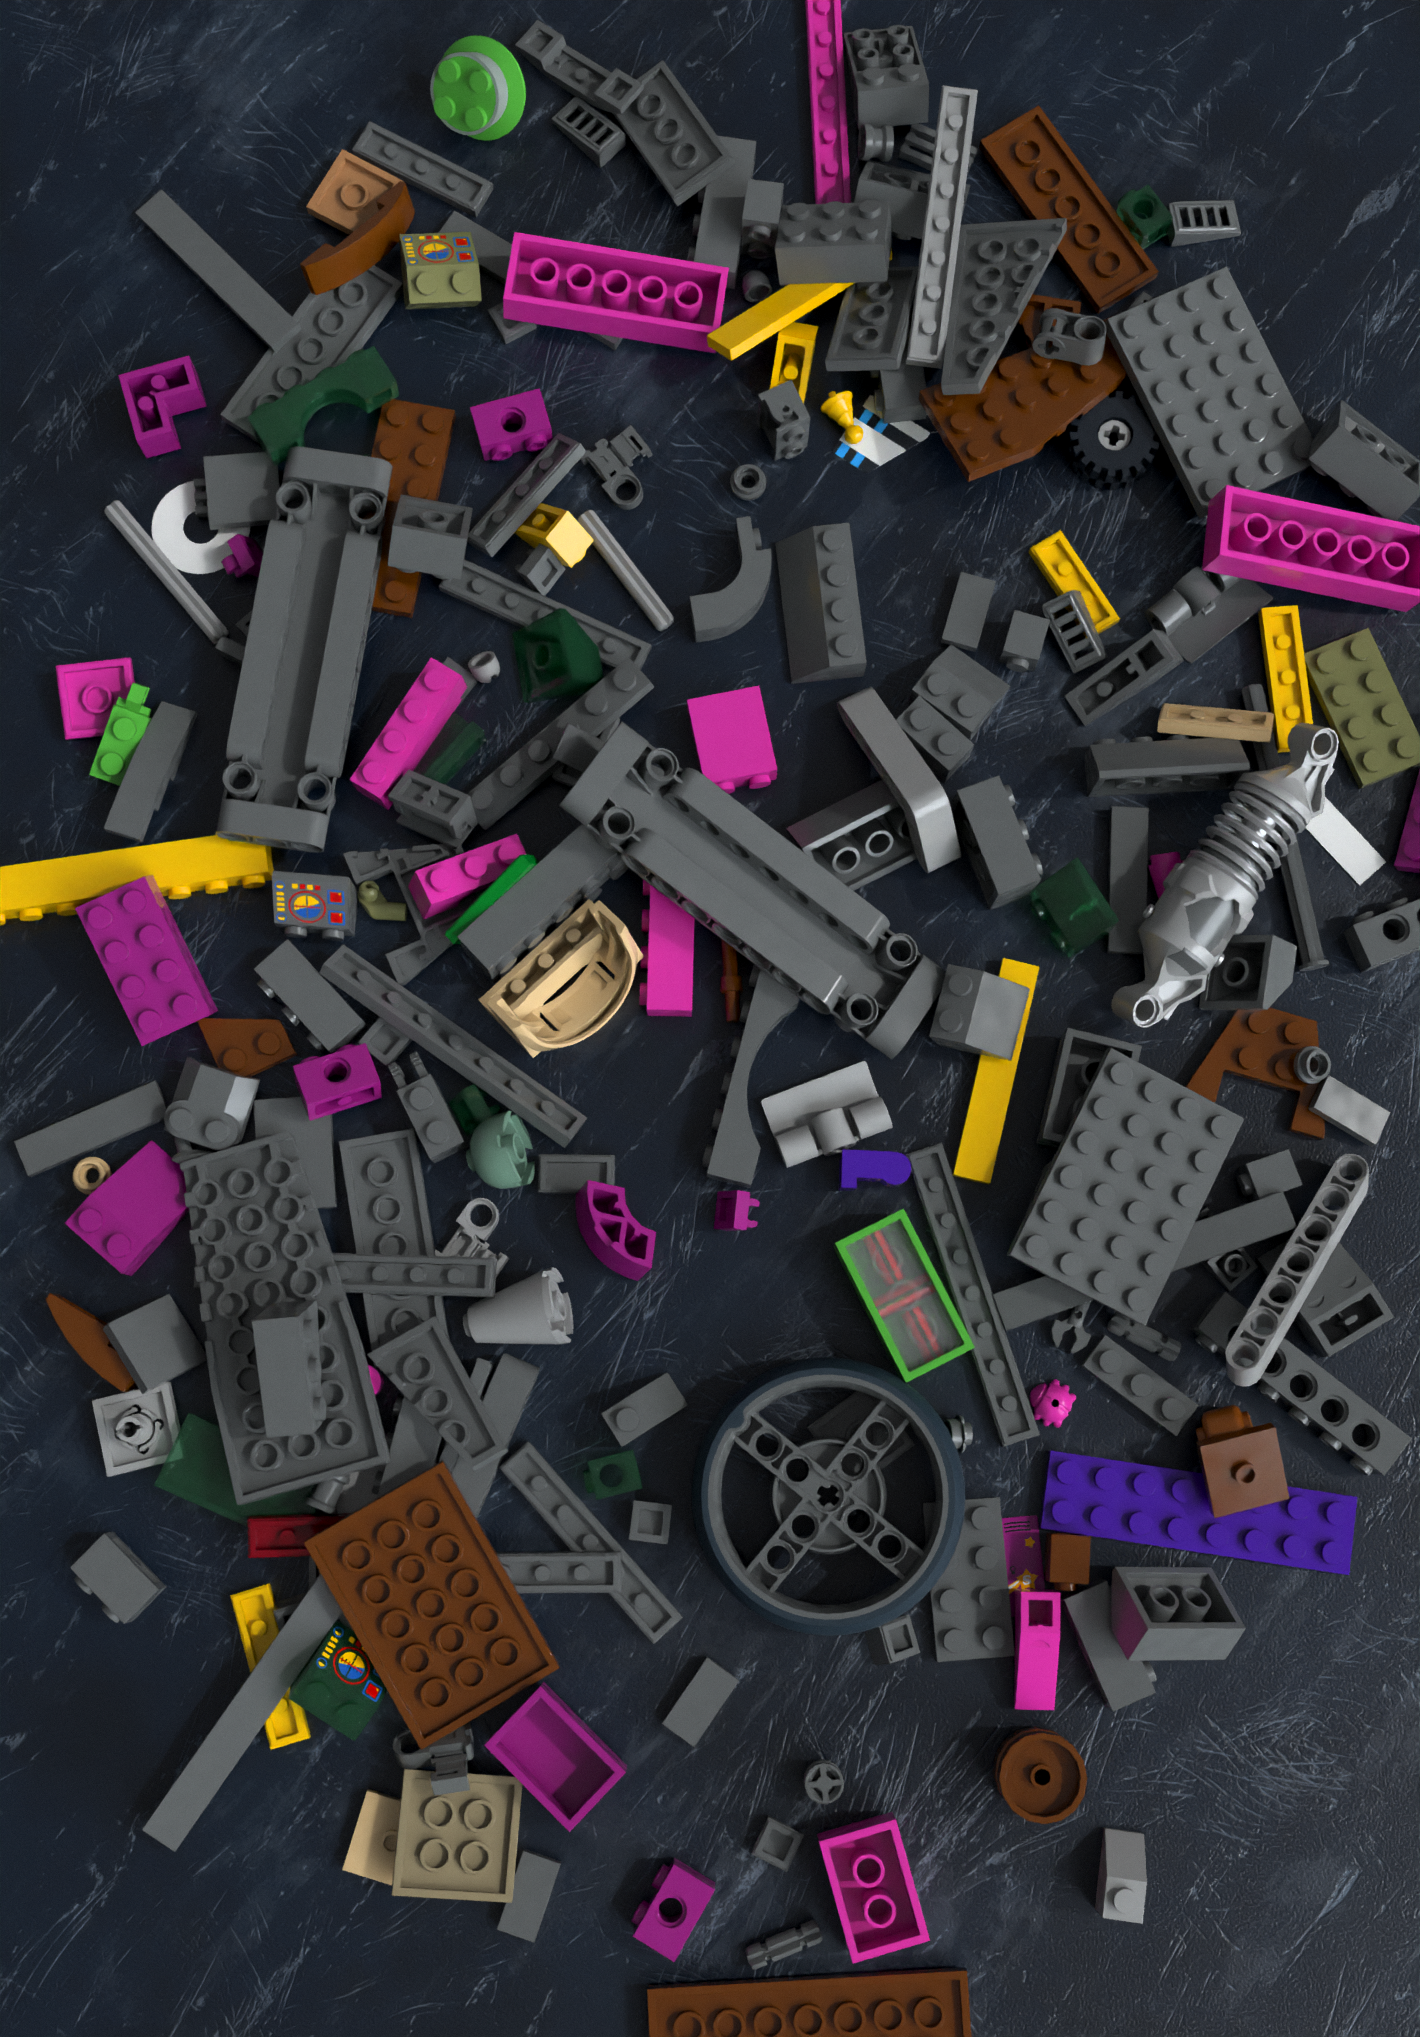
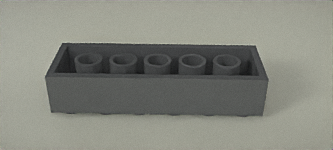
M608 820L609 829L613 833L621 835L622 828L619 823L614 820ZM581 824L458 935L457 938L464 952L495 983L511 971L527 953H530L545 940V937L553 929L558 928L573 914V911L582 903H585L588 899L593 902L602 892L600 887L609 878L613 881L618 879L626 872L628 867L622 861L620 852L616 849L601 846L596 840L594 833Z

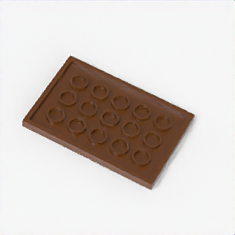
M444 1460L304 1541L311 1557L421 1750L560 1668L553 1652Z

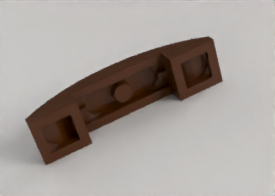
M399 181L376 200L379 211L340 244L333 247L324 243L300 263L312 294L318 295L349 282L379 262L399 242V234L406 233L415 214L405 182Z

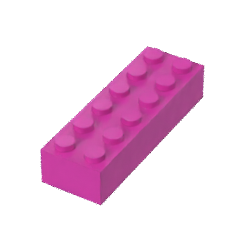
M514 232L503 296L504 319L716 353L715 350L708 346L707 335L718 329L721 324L729 268Z
M1226 485L1208 504L1202 570L1407 612L1420 603V526Z

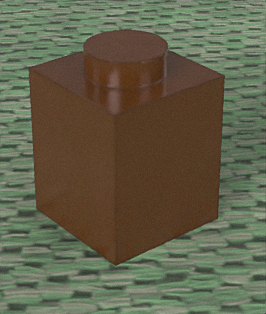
M1046 1532L1044 1580L1055 1582L1054 1589L1078 1591V1584H1089L1091 1536Z

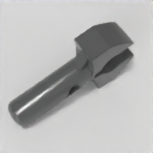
M1091 1301L1073 1307L1067 1319L1053 1321L1050 1328V1336L1055 1348L1059 1347L1062 1334L1070 1330L1071 1327H1073L1072 1333L1075 1338L1068 1354L1075 1353L1087 1346L1091 1335L1085 1332L1082 1323Z

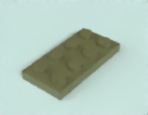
M1369 628L1304 653L1307 678L1331 729L1338 736V744L1359 789L1420 765V736Z

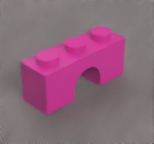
M514 834L415 871L408 887L423 919L455 908L465 897L488 888L519 855L527 854L518 835Z

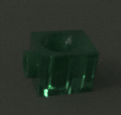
M1149 184L1138 191L1132 189L1120 198L1116 213L1142 249L1167 235L1173 216ZM1135 213H1142L1147 219H1141Z
M634 1450L588 1461L589 1469L583 1470L587 1492H595L597 1500L643 1488ZM607 1464H615L622 1470V1481L615 1487L605 1485L601 1479V1471Z

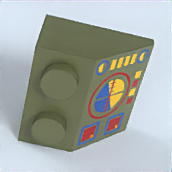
M471 232L399 234L405 310L475 307L482 301L479 263Z

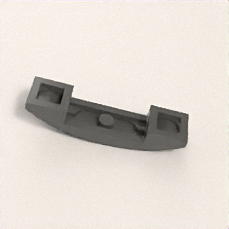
M539 20L515 44L516 49L545 76L575 97L577 96L584 102L601 110L622 114L644 89L642 83L616 68L611 73L566 45L562 34Z

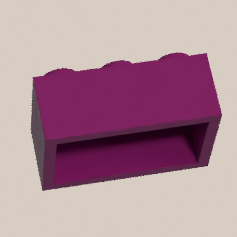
M544 1681L484 1745L569 1832L627 1770V1765Z

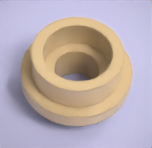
M87 1157L75 1166L73 1182L79 1191L90 1195L112 1176V1172L104 1160L97 1157ZM91 1170L99 1172V1178L94 1183H89L87 1175Z

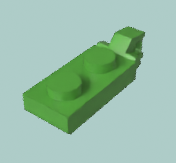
M133 682L127 699L118 697L116 705L113 706L89 775L119 786L121 785L132 757L151 721V718H149L151 709L144 706L150 688Z

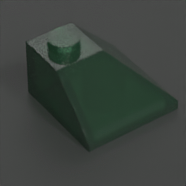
M559 608L512 633L524 703L580 695L593 688L604 678L599 648L564 608Z

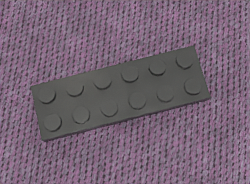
M373 265L361 275L339 287L318 295L310 292L292 316L299 323L302 330L276 353L270 348L267 350L220 414L222 420L268 450L276 451L277 455L282 458L403 292V283Z
M411 1128L339 1141L356 1254L435 1256L416 1130ZM363 1293L372 1351L434 1316L438 1318L449 1339L443 1296Z

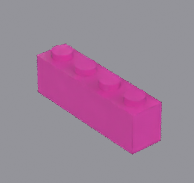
M432 657L430 658L350 778L358 792L387 810L390 809L393 802L389 801L388 795L408 770H416L462 699L460 698L467 689L462 675Z
M643 879V895H650V909H642V932H649L648 946H641V952L644 956L641 959V968H648L647 983H640V1005H647V1016L692 1017L695 918Z

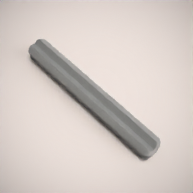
M588 510L580 515L577 519L578 523L592 537L594 547L656 629L663 631L671 626L674 622L673 615L593 510Z

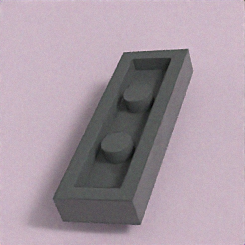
M1106 1335L1101 1337L1081 1365V1367L1172 1436L1179 1434L1199 1406Z

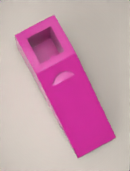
M1015 1589L1014 1709L1054 1710L1060 1644V1592L1054 1589Z

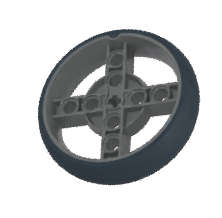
M835 1357L809 1358L790 1362L761 1374L735 1393L722 1407L706 1432L697 1454L692 1481V1511L696 1532L707 1561L727 1590L744 1606L769 1622L789 1630L822 1636L847 1635L873 1629L896 1619L916 1605L935 1586L946 1570L960 1538L965 1511V1482L961 1461L947 1427L929 1402L913 1387L886 1370L865 1362ZM816 1387L850 1389L880 1401L850 1440L835 1436H820L795 1445L758 1414L777 1399L797 1391ZM874 1422L884 1424L888 1430L886 1442L878 1446L869 1443L866 1438V1429ZM907 1425L915 1432L926 1451L935 1483L934 1517L927 1541L922 1549L883 1518L887 1498L886 1485L877 1462ZM770 1433L777 1438L779 1445L774 1455L763 1456L757 1450V1440L762 1434ZM735 1442L773 1473L770 1485V1504L775 1521L779 1526L778 1530L748 1567L740 1558L728 1535L721 1502L722 1477L725 1464ZM857 1453L863 1458L864 1468L860 1474L849 1476L844 1473L841 1461L845 1455ZM792 1459H802L808 1464L809 1474L807 1478L802 1481H794L789 1478L786 1469ZM831 1485L836 1486L838 1491L835 1495L839 1497L836 1504L828 1502L825 1506L818 1501L821 1497L817 1493L819 1487L829 1488ZM856 1509L866 1511L870 1517L868 1528L861 1532L852 1530L847 1523L849 1513ZM807 1515L813 1519L815 1530L810 1536L800 1537L793 1531L792 1522L797 1516ZM894 1535L900 1540V1550L895 1556L885 1557L879 1552L878 1543L883 1536ZM782 1546L788 1550L790 1561L785 1567L776 1568L769 1563L768 1552L772 1547ZM861 1546L899 1578L892 1585L873 1596L840 1605L811 1604L793 1599L776 1591L807 1551L823 1555H835Z

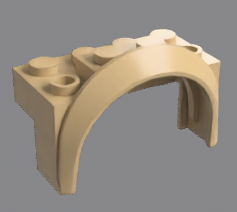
M588 899L487 991L479 1001L487 1012L534 1058L541 1051H550L578 1043L604 1026L624 1002L631 988L637 963L644 956L630 935L626 925L600 900L594 904ZM601 961L615 975L614 979L596 962ZM588 964L583 973L567 990L544 1005L548 998L583 966ZM540 1013L557 1031H553L540 1017Z

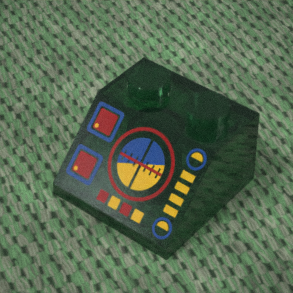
M336 1620L290 1686L289 1699L355 1741L378 1709L387 1689L355 1632Z

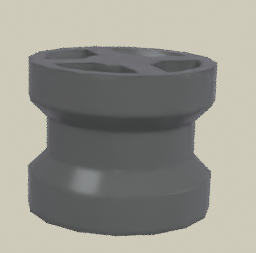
M863 123L859 130L857 146L860 161L878 158L881 162H889L894 146L893 127L891 125H882L880 128H873L871 124Z
M819 1759L813 1761L804 1772L803 1782L805 1789L813 1801L819 1804H829L840 1797L844 1788V1780L840 1769L835 1763L830 1760Z

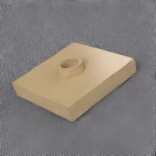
M367 1790L342 1870L392 1885L401 1799L374 1790Z

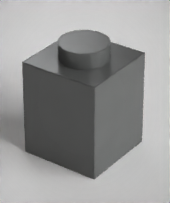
M1014 610L999 662L1006 664L1007 668L1016 672H1027V670L1034 672L1040 658L1050 620Z
M1289 1149L1238 1167L1240 1175H1237L1238 1186L1243 1196H1249L1251 1202L1282 1191L1286 1192L1302 1185Z

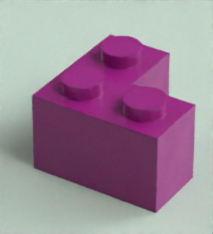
M189 355L118 375L136 441L145 457L149 458L181 449L172 416L207 406L197 371Z

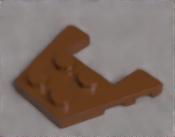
M1270 1007L1267 1010H1236L1185 1087L1215 1103L1223 1072H1227L1295 1092L1297 1096L1287 1131L1318 1140L1324 1139V1119L1308 1110L1320 1082L1315 1084L1304 1083L1299 1080L1294 1071V1059L1301 1048L1306 1046H1316L1319 1048L1317 1021Z

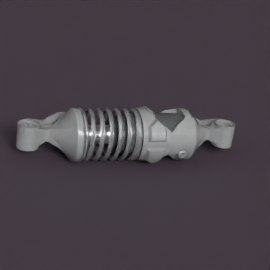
M1299 723L1291 729L1288 735L1287 743L1290 749V762L1288 764L1270 770L1245 772L1240 776L1234 786L1235 791L1229 793L1233 803H1223L1221 806L1225 815L1218 814L1214 816V821L1218 827L1208 826L1206 828V832L1211 839L1205 837L1198 839L1201 850H1191V854L1187 856L1183 863H1176L1163 882L1165 888L1163 894L1155 905L1150 904L1143 912L1145 920L1139 927L1138 934L1143 947L1145 980L1131 986H1124L1114 994L1111 1006L1113 1013L1117 1017L1142 1028L1150 1027L1161 1019L1168 1021L1180 1003L1191 1000L1205 990L1207 974L1213 966H1219L1224 960L1222 952L1233 935H1240L1254 916L1252 907L1258 899L1257 892L1265 889L1263 880H1269L1273 877L1271 869L1278 868L1281 865L1279 857L1286 856L1289 853L1287 845H1292L1296 842L1295 834L1301 833L1312 818L1323 813L1325 785L1335 770L1332 766L1337 756L1339 743L1338 736L1334 730L1314 724ZM1274 829L1287 833L1290 838H1282ZM1265 840L1278 844L1282 850H1274ZM1263 854L1271 856L1274 862L1266 861Z

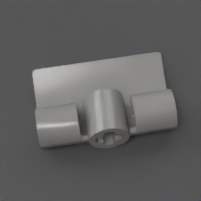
M865 1061L764 1098L761 1101L786 1168L822 1154L825 1156L838 1154L842 1149L847 1150L853 1147L856 1141L893 1128L887 1107L881 1096L879 1097Z

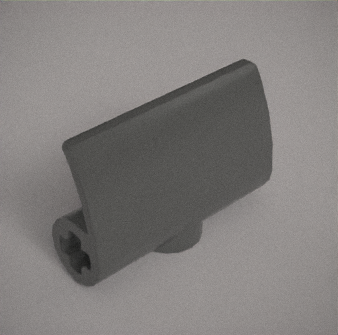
M1197 566L1183 576L1170 592L1145 610V617L1154 630L1164 631L1183 660L1188 664H1192L1261 608L1270 603L1273 597L1253 580L1204 571L1202 567Z

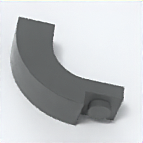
M750 516L736 518L735 533L741 562V569L736 579L720 591L690 596V613L696 643L719 639L736 632L755 616L766 598L771 575V548L762 550L759 528L752 529Z

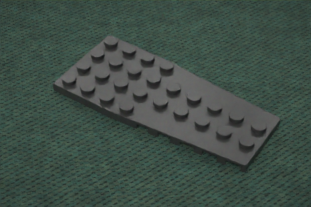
M285 1131L181 1162L180 1169L184 1171L187 1193H184L185 1205L189 1208L192 1230H189L190 1241L195 1248L197 1267L194 1268L196 1282L200 1284L202 1304H199L201 1320L205 1322L207 1334L205 1348L211 1391L237 1505H245L391 1462L363 1344L294 1136ZM317 1299L319 1354L322 1372L321 1397H324L326 1403V1418L313 1434L266 1438L252 1320L272 1303Z

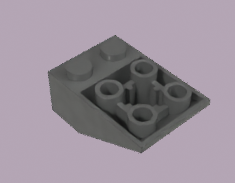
M893 25L886 29L876 30L862 28L854 32L843 33L853 110L858 130H860L863 123L871 124L873 128H880L882 125L899 126L927 123L929 82L913 26Z
M1312 1235L1309 1236L1308 1239L1313 1241H1320L1324 1239V1237L1320 1235ZM1290 1239L1256 1259L1267 1277ZM1339 1242L1294 1321L1317 1358L1330 1357L1394 1318L1373 1282ZM1295 1265L1290 1269L1295 1272H1302L1307 1268ZM1279 1296L1283 1303L1289 1300L1285 1296Z

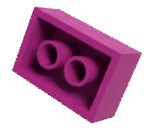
M893 1812L817 1834L853 1964L930 1941Z

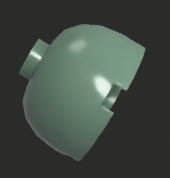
M512 1111L503 1112L484 1119L474 1130L470 1140V1149L466 1151L469 1168L472 1171H476L478 1176L489 1186L499 1189L528 1185L534 1179L535 1161L528 1163L525 1148L533 1149L529 1134L521 1118L517 1114L511 1115Z

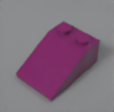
M151 1140L92 1192L65 1224L120 1273L132 1276L189 1212L184 1198V1193H187L184 1171L180 1169V1164L172 1161V1157Z

